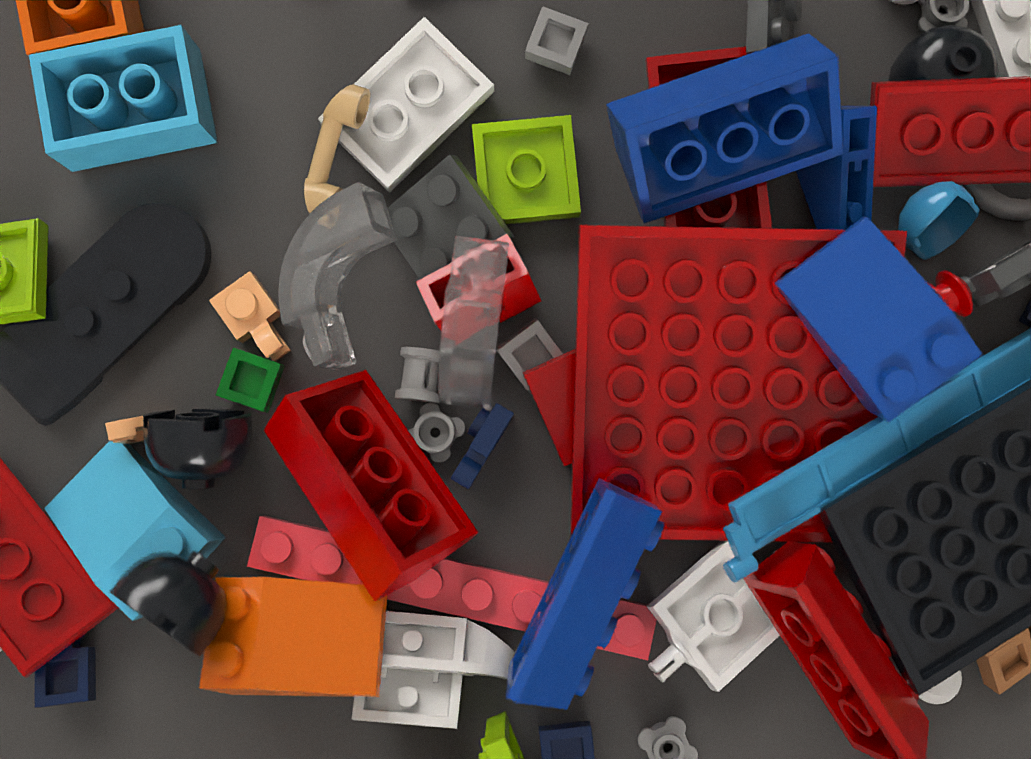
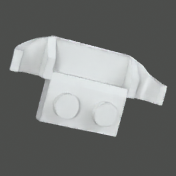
M386 611L379 697H354L351 719L458 729L463 676L481 675L508 680V667L515 652L488 629L467 620V618Z

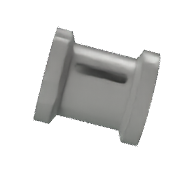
M401 347L400 356L405 358L401 388L395 390L394 398L439 404L441 396L436 393L439 366L441 362L445 361L446 353L426 348Z

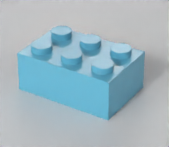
M182 25L29 55L45 154L72 172L218 143L201 50Z

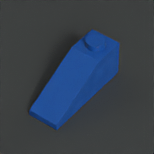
M841 106L843 155L796 171L816 229L846 230L862 217H868L872 220L877 106Z

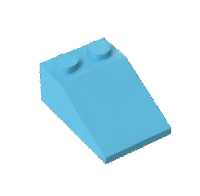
M109 441L44 508L94 584L132 621L143 616L112 595L110 591L124 572L134 563L152 553L168 551L186 559L192 551H195L204 558H207L226 538L130 444L113 443V441Z

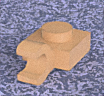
M247 272L209 300L236 340L244 343L253 337L265 357H270L275 362L291 351L272 325V322L283 315V313L252 272Z

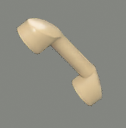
M355 84L348 85L339 91L326 106L310 170L304 183L305 203L311 218L328 226H331L337 219L343 201V189L327 183L343 124L359 129L366 118L370 104V90Z

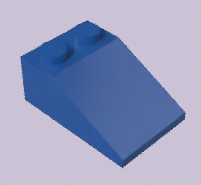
M862 217L774 283L865 409L888 423L983 355L949 306L868 217Z

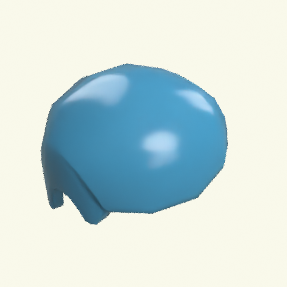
M952 181L937 182L923 187L908 199L899 214L898 231H907L906 246L919 258L927 260L954 244L977 219L980 209L975 204L973 196L963 186Z

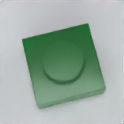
M233 347L216 396L268 413L285 365Z

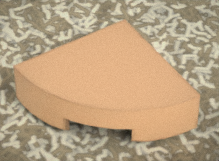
M143 416L105 423L108 440L113 441V443L133 444L144 441Z

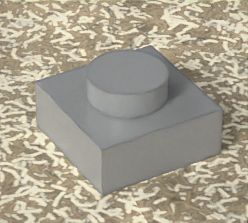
M542 6L525 49V59L571 75L587 34L589 23Z
M536 318L495 348L527 391L529 387L522 372L563 354Z

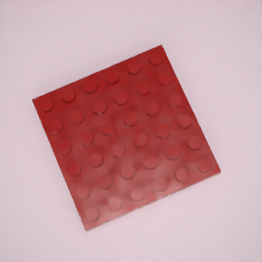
M579 225L571 535L598 479L601 478L656 505L662 511L658 520L664 522V527L659 539L728 541L723 528L734 522L728 507L729 503L878 417L865 409L774 284L845 230ZM880 230L905 258L907 231ZM819 514L773 540L776 542L833 543Z

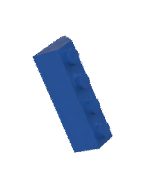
M809 33L606 104L616 152L644 224L843 155L838 56Z
M601 478L598 479L509 664L506 698L516 703L567 710L574 694L580 697L584 695L594 672V667L589 665L597 646L606 648L615 631L617 618L612 615L621 597L628 600L637 586L641 571L635 567L644 549L651 552L663 531L664 522L658 520L662 511L656 505Z

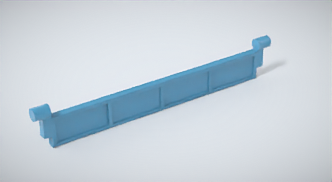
M1031 328L973 361L889 423L877 417L729 503L728 507L734 522L723 529L734 558L724 563L723 568L730 580L736 583L759 568L752 554L756 550L820 513L822 507L916 449L927 440L1031 380Z

